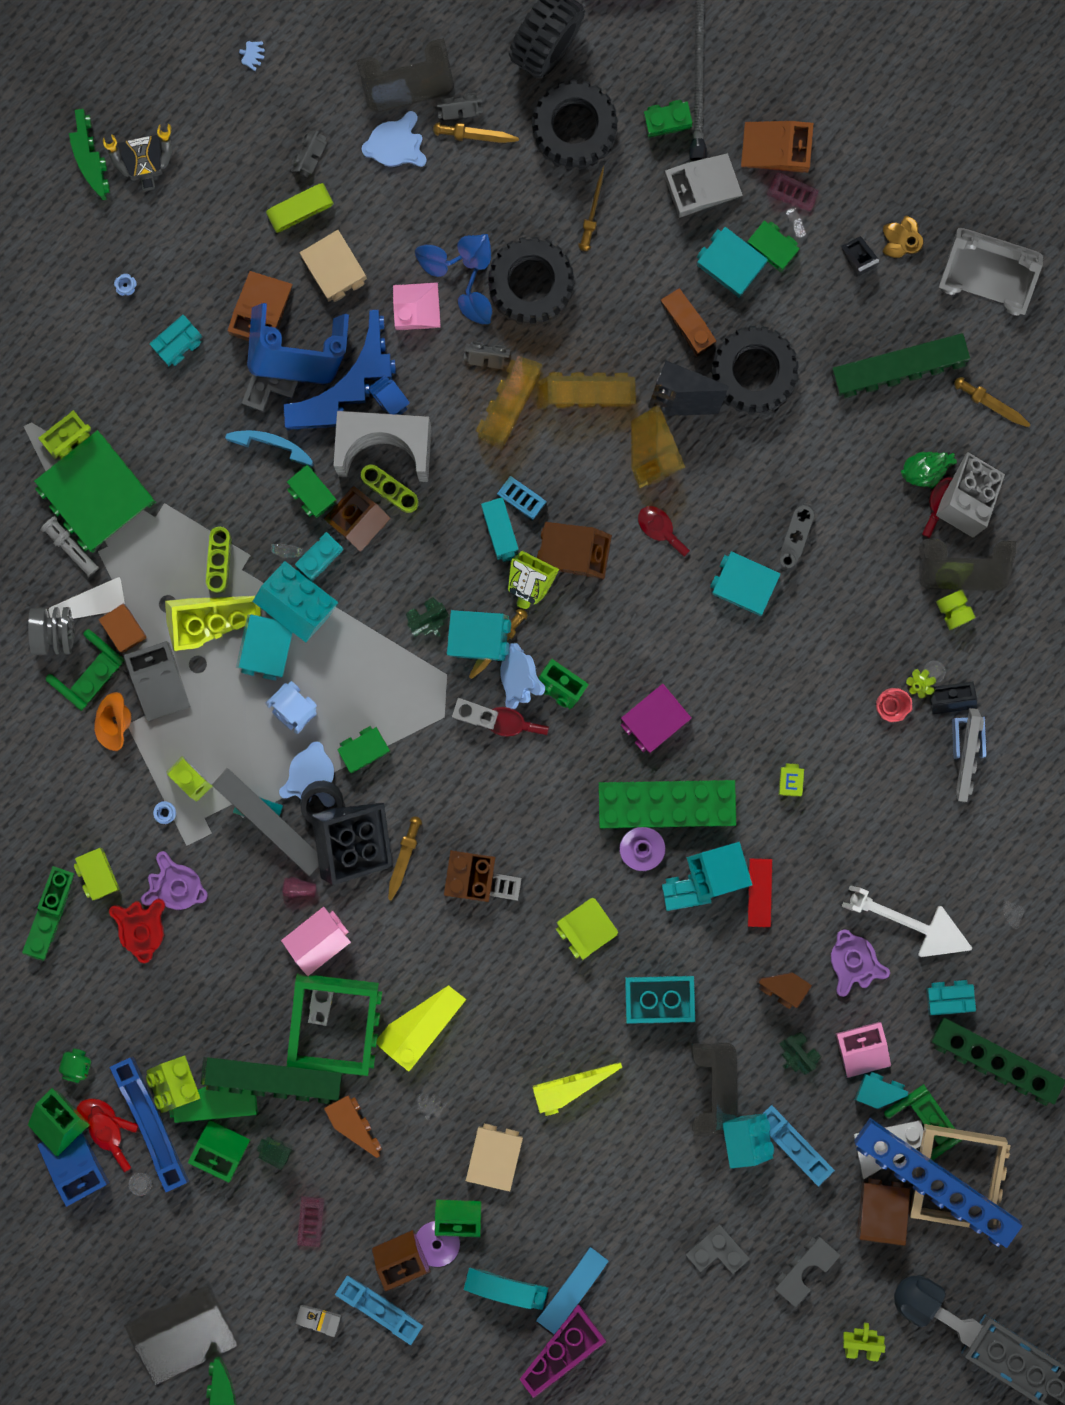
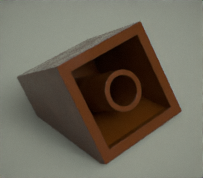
M545 522L544 528L541 531L542 543L537 558L558 568L559 572L604 579L612 535L593 527Z
M869 1178L868 1182L862 1183L856 1236L860 1240L906 1245L910 1189L905 1187V1183L891 1181V1185L882 1184L881 1179Z

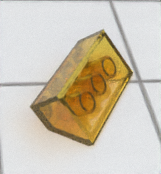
M518 356L516 361L511 360L506 370L509 373L506 381L502 379L497 387L496 392L499 395L495 401H490L486 412L489 414L485 421L481 419L476 429V432L479 433L478 439L500 450H503L542 373V364Z

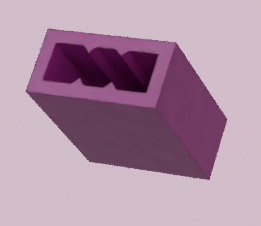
M661 684L621 717L623 723L620 726L628 735L632 733L637 738L635 744L643 753L647 750L650 754L692 718L665 685Z

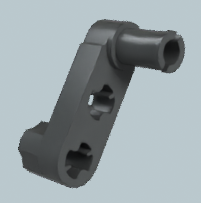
M808 503L797 506L794 511L781 549L780 562L783 567H793L798 562L799 557H801L815 516L812 505ZM806 509L810 517H806L805 520L801 519L798 511L802 512ZM799 530L801 532L800 535H803V539L794 542V537L790 535ZM789 555L792 558L790 563L785 561V557Z

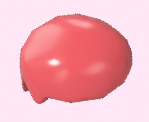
M889 688L878 697L876 710L880 717L886 721H902L912 711V699L907 692L899 688Z

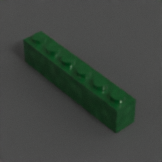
M961 333L833 367L831 373L837 395H844V399L856 396L857 391L865 390L866 393L879 390L878 386L887 384L888 387L899 385L902 379L909 378V381L923 378L922 374L929 372L931 375L943 373L944 368L952 366L953 370L966 366L965 363L970 360V355L964 334Z
M203 1057L200 1084L207 1085L206 1090L220 1091V1087L229 1088L230 1093L242 1094L244 1089L251 1090V1095L265 1096V1092L274 1093L273 1098L287 1099V1095H295V1100L309 1102V1098L313 1097L318 1098V1103L331 1104L332 1100H339L342 1073Z

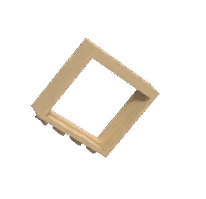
M924 1124L920 1152L928 1158H931L934 1135L997 1145L988 1199L995 1204L997 1202L1001 1203L1003 1190L1000 1189L1001 1180L1005 1181L1007 1168L1004 1167V1161L1010 1155V1145H1007L1006 1138ZM917 1167L915 1176H921L924 1173V1169ZM913 1189L909 1209L910 1218L969 1227V1222L965 1219L959 1221L950 1214L951 1212L922 1208L924 1195ZM991 1219L987 1226L993 1228V1224L996 1225L997 1219Z

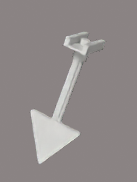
M854 886L849 887V890L855 893L850 899L851 903L843 902L842 907L856 912L870 910L924 933L926 936L918 953L920 957L972 950L971 945L942 906H938L933 920L928 926L873 902V899L867 897L869 893L867 890Z

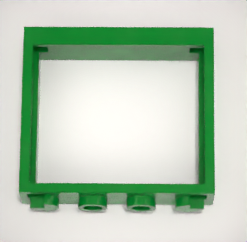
M297 974L286 1067L368 1076L369 1068L374 1069L375 1055H371V1048L376 1047L378 1034L373 1033L374 1026L379 1025L380 1012H376V1004L381 1005L382 991H378L379 983ZM305 989L370 996L363 1063L298 1055Z

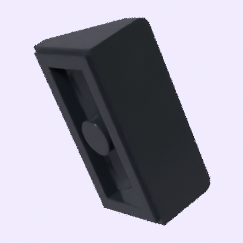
M974 681L933 687L934 693L930 695L932 714L969 710V708L977 709Z

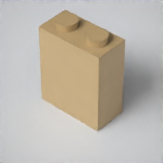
M339 230L300 252L303 261L328 302L331 300L336 302L345 296L344 292L351 288L353 291L357 290L365 284L366 275Z
M485 1123L483 1127L479 1126L466 1181L510 1191L523 1139L522 1136H519V1131L506 1129L505 1132L497 1131V1126Z

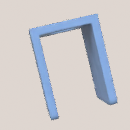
M968 718L952 719L954 759L960 758L959 723L967 722ZM985 718L983 730L978 733L980 739V758L986 757Z

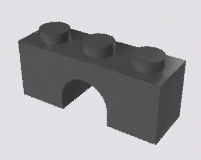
M817 1236L816 1239L811 1237L804 1245L806 1249L801 1256L797 1254L789 1263L791 1268L786 1273L782 1271L774 1280L776 1283L774 1286L775 1290L795 1307L810 1292V1288L802 1281L804 1269L815 1265L826 1273L841 1256L820 1236Z

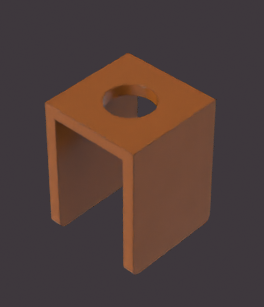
M124 603L98 619L117 649L122 653H125L146 639L145 633Z

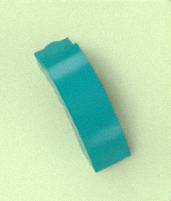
M469 1268L463 1290L498 1302L528 1309L543 1310L548 1287L509 1279L485 1270Z

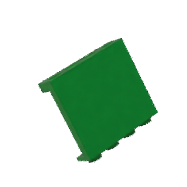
M98 430L34 481L38 485L35 490L43 499L47 497L52 503L49 505L56 516L61 514L66 520L63 524L71 534L75 532L80 539L77 540L79 545L85 551L89 549L93 553L96 551L95 548L146 507L150 508L156 503Z

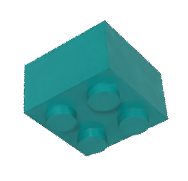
M766 1113L740 1116L723 1123L730 1168L756 1166L773 1159L774 1146L770 1141V1122L767 1119Z

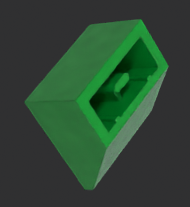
M53 1088L36 1103L28 1123L32 1131L56 1157L90 1125L71 1103Z
M209 1120L188 1163L229 1183L251 1139Z

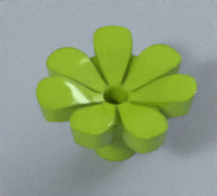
M915 669L912 672L913 678L908 677L906 683L912 686L909 690L911 694L918 693L919 698H925L926 693L929 695L934 693V688L931 685L936 683V678H928L930 672L926 669L921 674L918 669Z

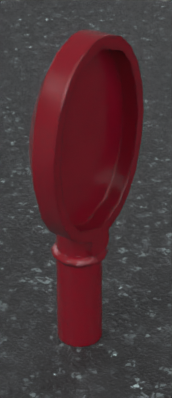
M946 477L941 479L932 489L929 500L932 514L929 516L930 518L922 533L925 537H931L939 521V517L936 514L941 499L953 478Z
M653 506L641 509L638 515V522L642 531L648 537L657 541L667 540L683 557L690 552L677 536L672 534V522L664 511Z
M508 707L492 709L499 712L493 730L490 729L497 735L505 737L515 736L523 730L548 735L549 726L525 722L522 715L514 709Z

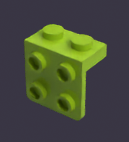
M73 410L42 434L38 440L55 460L58 457L62 459L71 452L72 446L76 443L78 445L90 436L91 427L88 424L85 425Z
M594 898L589 899L556 922L559 925L556 928L557 932L563 940L568 938L572 945L569 949L576 959L579 956L582 960L618 934L617 929Z
M185 1056L147 1070L146 1081L154 1092V1103L161 1113L200 1099Z

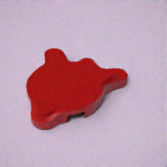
M158 898L154 900L147 910L142 908V904L139 901H135L128 908L114 905L109 909L110 916L118 924V935L122 946L132 952L140 963L151 961L153 953L163 941L164 927L161 915L166 906L163 899Z

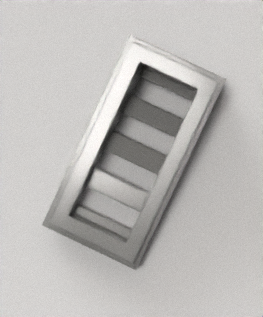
M493 873L492 878H496L494 892L490 891V896L518 901L522 878ZM500 880H505L503 893H498ZM509 881L514 882L512 895L507 894Z

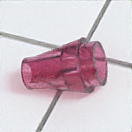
M292 876L284 878L282 896H287V898L315 897L316 884Z

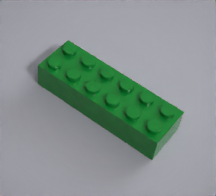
M735 780L598 783L599 829L736 826Z

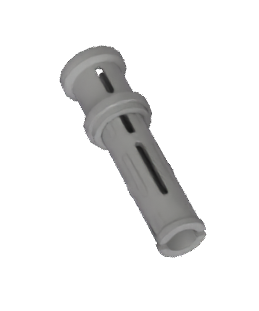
M55 516L41 527L40 530L46 532L53 539V544L58 547L61 546L88 577L99 569L70 538V532L68 530L65 531L57 522Z

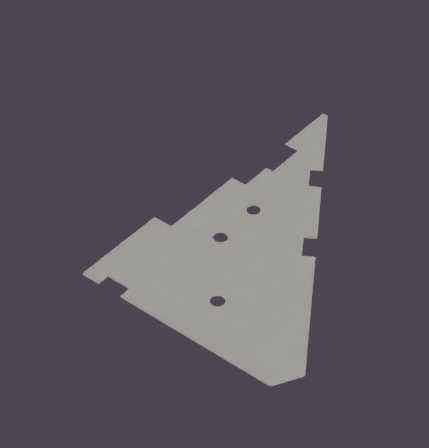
M32 422L24 426L45 471H47L61 458L58 457L55 460L38 440L46 432ZM164 503L156 517L144 510L105 540L108 547L98 551L111 579L121 578L125 605L146 635L145 640L123 654L126 655L168 641L191 706L147 721L146 716H143L131 722L129 730L164 801L172 803L176 809L174 821L186 846L212 834L205 818L232 804L213 786L197 802L190 798L166 772L181 756L211 785L228 768L258 797L276 802L282 799L279 790L288 781L292 760L300 752L306 750L312 742H320L323 745L324 752L332 761L334 772L346 767L337 750L341 747L339 743L350 737L353 740L361 736L359 732L369 726L372 729L378 728L388 746L445 718L447 674L335 607L326 622L306 643L292 633L283 677H276V681L262 678L263 674L254 672V676L242 674L241 669L236 668L245 626L227 632L218 639L214 638L198 648L174 651L167 627L166 613L159 607V601L163 596L170 595L176 600L256 596L264 583L242 570L251 555L231 544L227 589L219 594L210 591L206 585V570L211 531ZM215 535L216 543L220 544L225 541V539ZM221 554L216 555L213 558V564L215 566L222 565L225 560L224 556ZM213 578L211 581L212 588L221 587L223 583L222 578ZM260 608L261 617L276 620ZM202 656L205 658L207 667L202 673H194L190 670L189 661L192 657ZM290 681L300 688L301 691L299 693L304 698L308 696L317 705V715L307 722L298 734L294 733V728L292 730L287 728L272 713L275 709L273 706L268 708L265 703L284 683L288 684Z

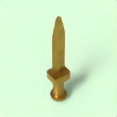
M439 122L433 126L435 135H454V138L458 141H463V138L498 143L519 141L518 137L505 132L465 127L464 123H457L455 127L440 125Z
M604 166L597 182L589 220L584 219V232L581 244L578 243L579 249L582 251L591 249L589 245L592 232L597 224L593 219L602 185Z
M963 377L955 380V388L957 390L960 388L970 394L973 402L977 404L980 402L1008 420L1030 427V423L1020 413L986 393L985 388H976L964 381L965 378Z
M524 609L516 610L517 614L511 620V631L507 634V641L509 638L512 640L516 634L515 629L517 626H519L523 619H527L528 614ZM478 659L469 678H474L492 660Z
M412 817L409 820L411 824L407 836L401 840L400 844L402 847L390 880L389 900L393 899L401 886L412 850L416 848L417 841L415 837L419 825H422V820L419 817Z

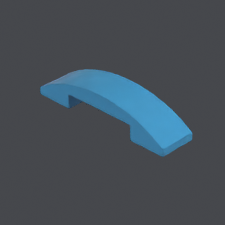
M250 430L226 434L225 438L227 441L249 447L250 441L253 439L291 451V461L313 468V461L302 449L277 435Z
M771 1105L764 1112L770 1122V1137L819 1187L835 1170Z
M590 1247L536 1321L555 1334L608 1263V1260Z
M348 1275L335 1294L352 1307H356L392 1331L394 1335L409 1345H412L423 1328L420 1322Z

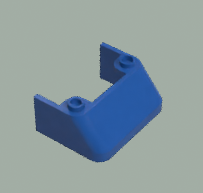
M261 303L252 307L247 366L253 375L316 384H327L334 380L346 352L348 314L333 318L332 336L325 340L323 352L282 347L281 333L274 327L265 326L267 303Z

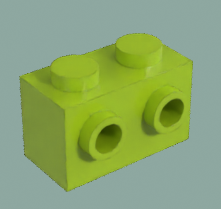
M98 848L75 858L77 863L74 864L77 875L79 877L82 876L85 885L82 886L87 898L91 897L92 900H97L120 890L103 848Z

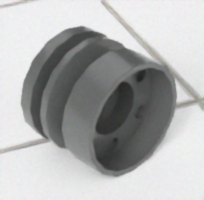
M54 607L52 618H49L47 608H30L28 631L31 655H48L50 645H53L56 655H60L62 645L64 654H71L75 640V624L71 608L63 607L61 617L59 608Z

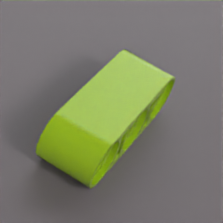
M321 183L271 207L266 211V214L275 232L278 233L328 209L334 203L324 183Z
M367 465L362 469L361 478L366 486L405 513H411L417 509L418 498L410 489L375 465ZM374 470L378 473L375 481H367L365 479L368 471ZM389 483L396 486V491L391 495L384 492V486ZM407 496L414 499L413 506L409 508L402 505V500Z
M215 527L209 535L206 585L210 591L216 594L224 592L228 586L231 535L224 527ZM219 532H224L226 540L220 544L216 543L215 535ZM219 554L223 555L224 563L220 566H215L213 558ZM221 577L223 580L222 586L216 589L212 588V579Z

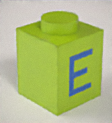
M786 763L785 767L780 768L778 795L802 796L804 769H799V764Z

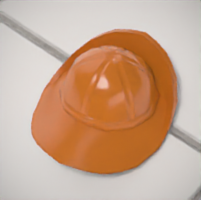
M114 692L107 695L101 701L96 712L94 730L97 740L105 748L118 751L124 744L123 733L131 724V712L124 705L122 694ZM113 716L116 717L117 724H114Z

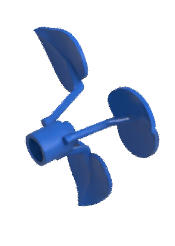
M488 234L462 237L457 245L460 255L450 261H447L446 252L437 246L422 245L415 249V256L418 262L432 276H444L448 271L447 266L463 259V263L467 268H474L466 289L467 295L459 296L458 305L461 312L471 321L479 324H490L492 307L489 300L481 293H471L478 270L485 269L490 264L491 247Z

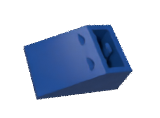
M83 1132L58 1157L43 1142L37 1144L55 1187L66 1207L110 1183Z

